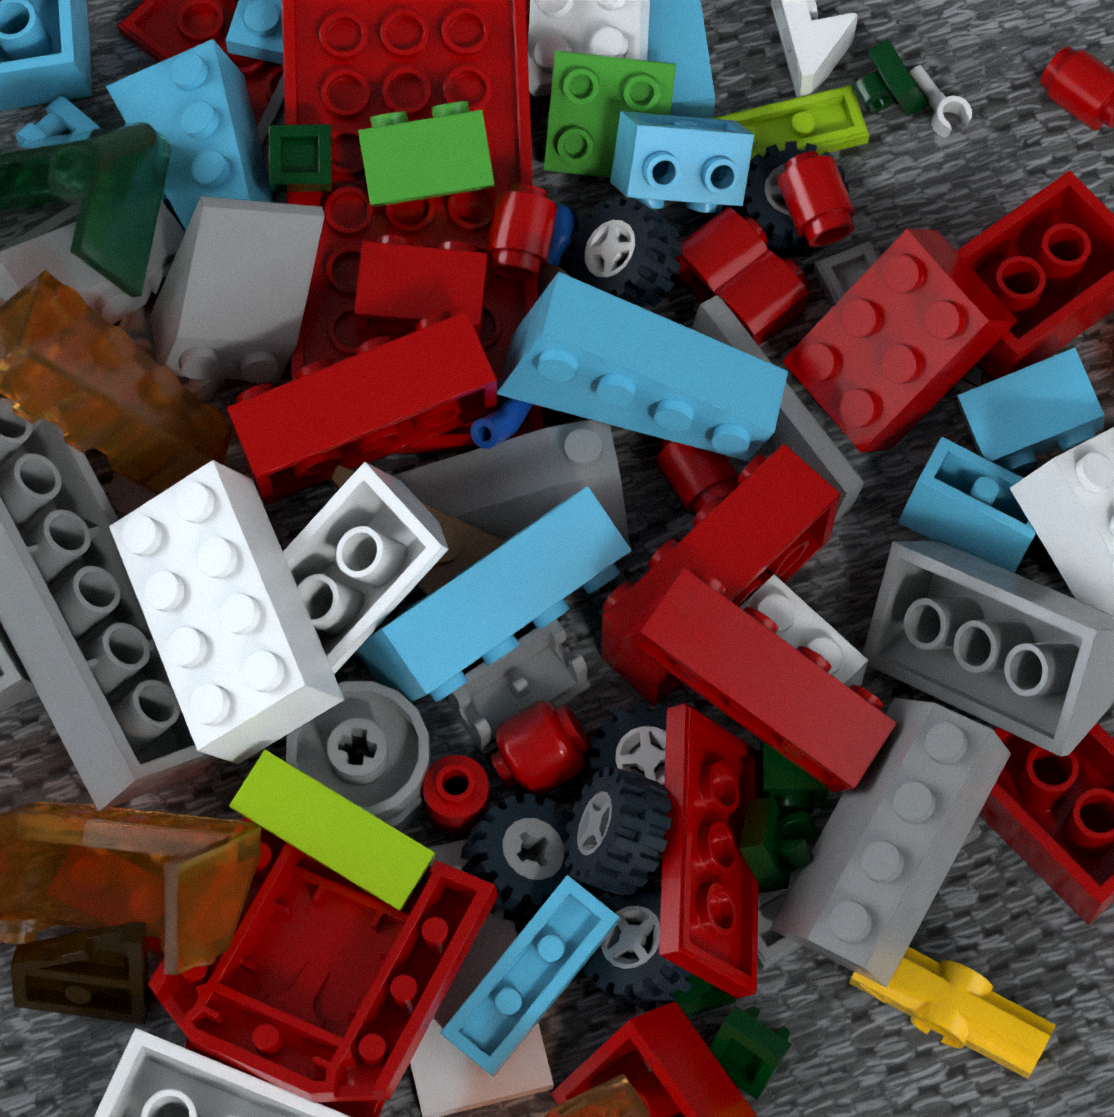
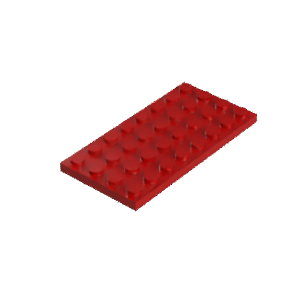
M282 0L285 125L331 124L332 191L287 192V204L323 207L325 216L298 342L291 356L292 381L298 379L296 373L300 369L313 362L331 359L333 364L357 355L356 349L373 338L390 335L392 340L405 336L356 330L354 309L362 241L377 242V238L380 236L396 235L413 240L414 246L439 248V244L442 242L457 241L475 246L476 252L486 253L496 195L501 192L510 191V187L514 184L533 185L525 0ZM462 101L469 102L470 112L483 111L495 188L378 207L370 205L358 130L372 128L370 117L407 111L408 122L433 118L431 107ZM488 257L480 343L496 380H499L512 334L538 300L537 279L519 281L498 276L490 271L491 258ZM497 395L498 408L502 403L505 402L504 399L499 395ZM534 404L517 433L506 440L543 429L542 406ZM473 421L394 454L473 451L481 447H478L471 438L470 430L471 425L474 423Z

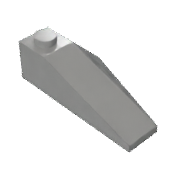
M587 420L547 427L502 441L490 449L479 448L392 475L402 481L421 503L503 541L525 528L568 497L588 486L630 547L621 475L611 428L606 423ZM631 551L619 560L630 559Z

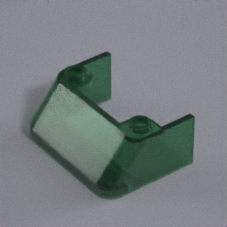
M135 122L0 145V210L57 201L68 203L81 202L70 252L130 297L142 296L171 156L169 141L148 123Z

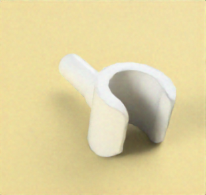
M921 65L914 67L910 71V75L934 110L931 119L933 130L942 137L949 136L952 128L950 123L944 118L943 113L945 112L956 114L960 118L963 127L966 128L972 118L970 104L960 96L952 95L946 97L943 92H940Z

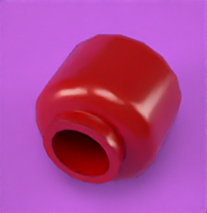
M541 700L497 726L495 737L498 751L490 755V758L499 777L509 789L519 784L527 793L541 796L577 776L584 770L586 765L584 752L590 749L591 744L579 720L566 704L557 708L550 701Z

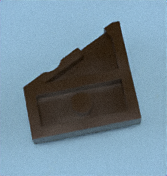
M136 921L17 944L10 965L14 1007L145 1025L150 1006L147 923Z

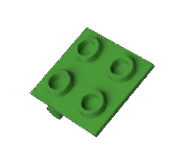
M555 50L544 170L611 178L620 111L671 115L676 63Z

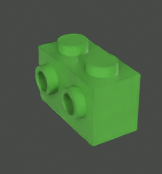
M462 101L431 107L433 118L408 122L407 111L370 117L372 128L358 130L370 205L378 207L495 188L483 111L470 112L469 102Z

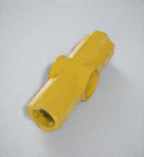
M910 947L907 948L887 988L856 972L853 973L849 984L874 996L879 1001L911 1016V1023L921 1032L928 1035L931 1029L943 1036L941 1042L945 1045L959 1049L967 1046L1026 1079L1030 1077L1056 1026L1045 1018L1023 1008L1021 1005L993 992V985L971 968L951 960H942L939 963Z

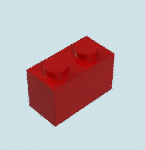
M396 235L380 236L377 238V242L362 241L354 309L356 330L408 335L416 331L415 325L430 315L449 311L451 316H455L467 311L480 340L488 272V253L476 252L475 246L457 241L442 242L439 244V248L414 246L413 240Z

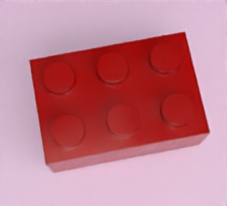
M1070 170L956 251L1018 320L978 361V364L994 380L1047 359L1114 310V214Z
M907 228L782 362L860 452L890 450L1018 320L938 230Z
M1096 723L1069 756L1060 757L997 727L994 732L1010 751L1011 755L982 807L979 816L1089 925L1114 902V739Z

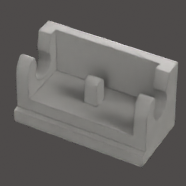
M557 619L539 630L535 628L518 639L519 645L489 666L483 662L466 673L465 676L468 681L448 695L449 708L485 757L498 749L495 731L497 726L503 721L541 700L550 701L559 708L591 687L587 681L586 662L581 654L574 657L565 641L567 639L565 630Z

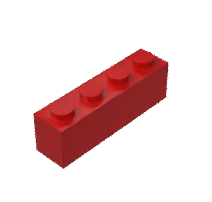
M683 567L666 575L624 637V640L832 792L855 789L897 724L881 712L884 707L882 701L868 690L854 684L847 687L829 674L831 665L815 651L804 646H798L795 649L776 635L779 630L776 623L762 612L751 607H746L742 610L723 596L726 589L722 583L709 573L698 568H693L689 571Z

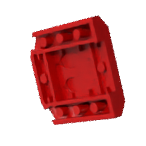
M243 817L148 985L194 1049L313 1103L390 1100L498 897L497 889L493 883L435 860L432 867L429 866L402 912H399Z

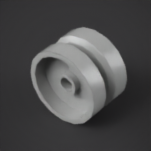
M374 681L341 682L338 685L344 697L342 702L287 734L286 762L401 832L421 813L425 805L423 781L426 772L432 765L429 733L419 710L399 691ZM363 760L362 765H352L356 761Z

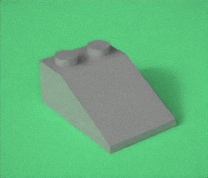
M200 197L150 314L160 375L181 376L197 380L205 378L246 380L251 383L280 381L298 342L325 217L323 207Z

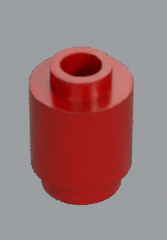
M1070 46L1062 48L1048 63L1040 79V85L1048 90V99L1093 131L1099 130L1104 124L1109 128L1114 127V70L1084 49L1075 51Z
M809 151L788 160L784 165L785 171L777 179V184L798 235L806 237L809 246L813 248L825 247L849 236L855 229L852 220L855 209L834 158L831 156H819L818 152Z
M514 184L510 187V191L501 192L496 195L486 250L488 257L491 258L489 269L492 273L519 281H532L539 278L540 268L548 263L557 212L556 203L546 198L547 192L544 189L529 184Z
M666 439L661 441L660 445L663 450L658 454L656 462L687 511L698 513L715 496H719L724 500L738 487L737 479L739 474L726 455Z
M462 755L443 757L432 764L426 772L423 781L425 810L429 821L437 830L447 835H467L477 821L490 809L489 782L486 772L475 760ZM452 790L465 791L459 795H451L448 793Z

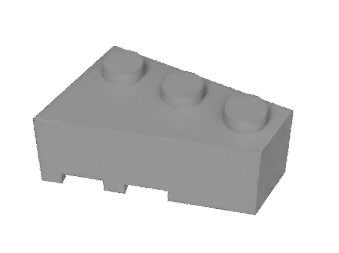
M155 191L0 251V299L3 298L39 369L158 297L185 235V231Z

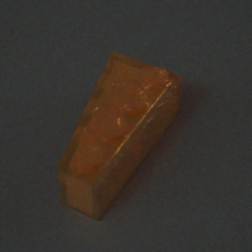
M44 270L0 306V394L14 401L13 413L32 424L43 418L63 429L65 443L82 453L94 448L107 455L110 469L156 495H159L212 460L222 465L225 464L233 427L226 422L223 415L215 407L203 403L184 387L170 369L158 365L133 344L125 331L111 325L89 307L75 289L68 285H63L47 270Z

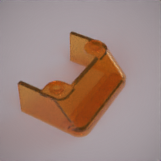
M68 802L30 803L0 813V942L8 944L33 942L37 939V932L55 925L95 930L138 921L147 923V936L161 938V950L165 952L164 974L179 975L195 966L211 965L216 962V956L229 950L261 856V826L246 821L115 807L98 812L95 805Z

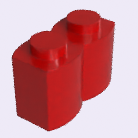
M728 207L681 242L683 254L676 256L675 260L682 265L679 274H675V276L700 303L716 295L722 298L758 346L805 311L809 291L807 290L808 281L805 274L795 262L788 258L782 260L767 248L768 240L765 232L750 216L742 217Z

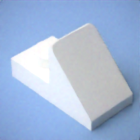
M771 0L796 97L814 94L819 90L853 43L858 15L856 13H849L818 19L815 0Z

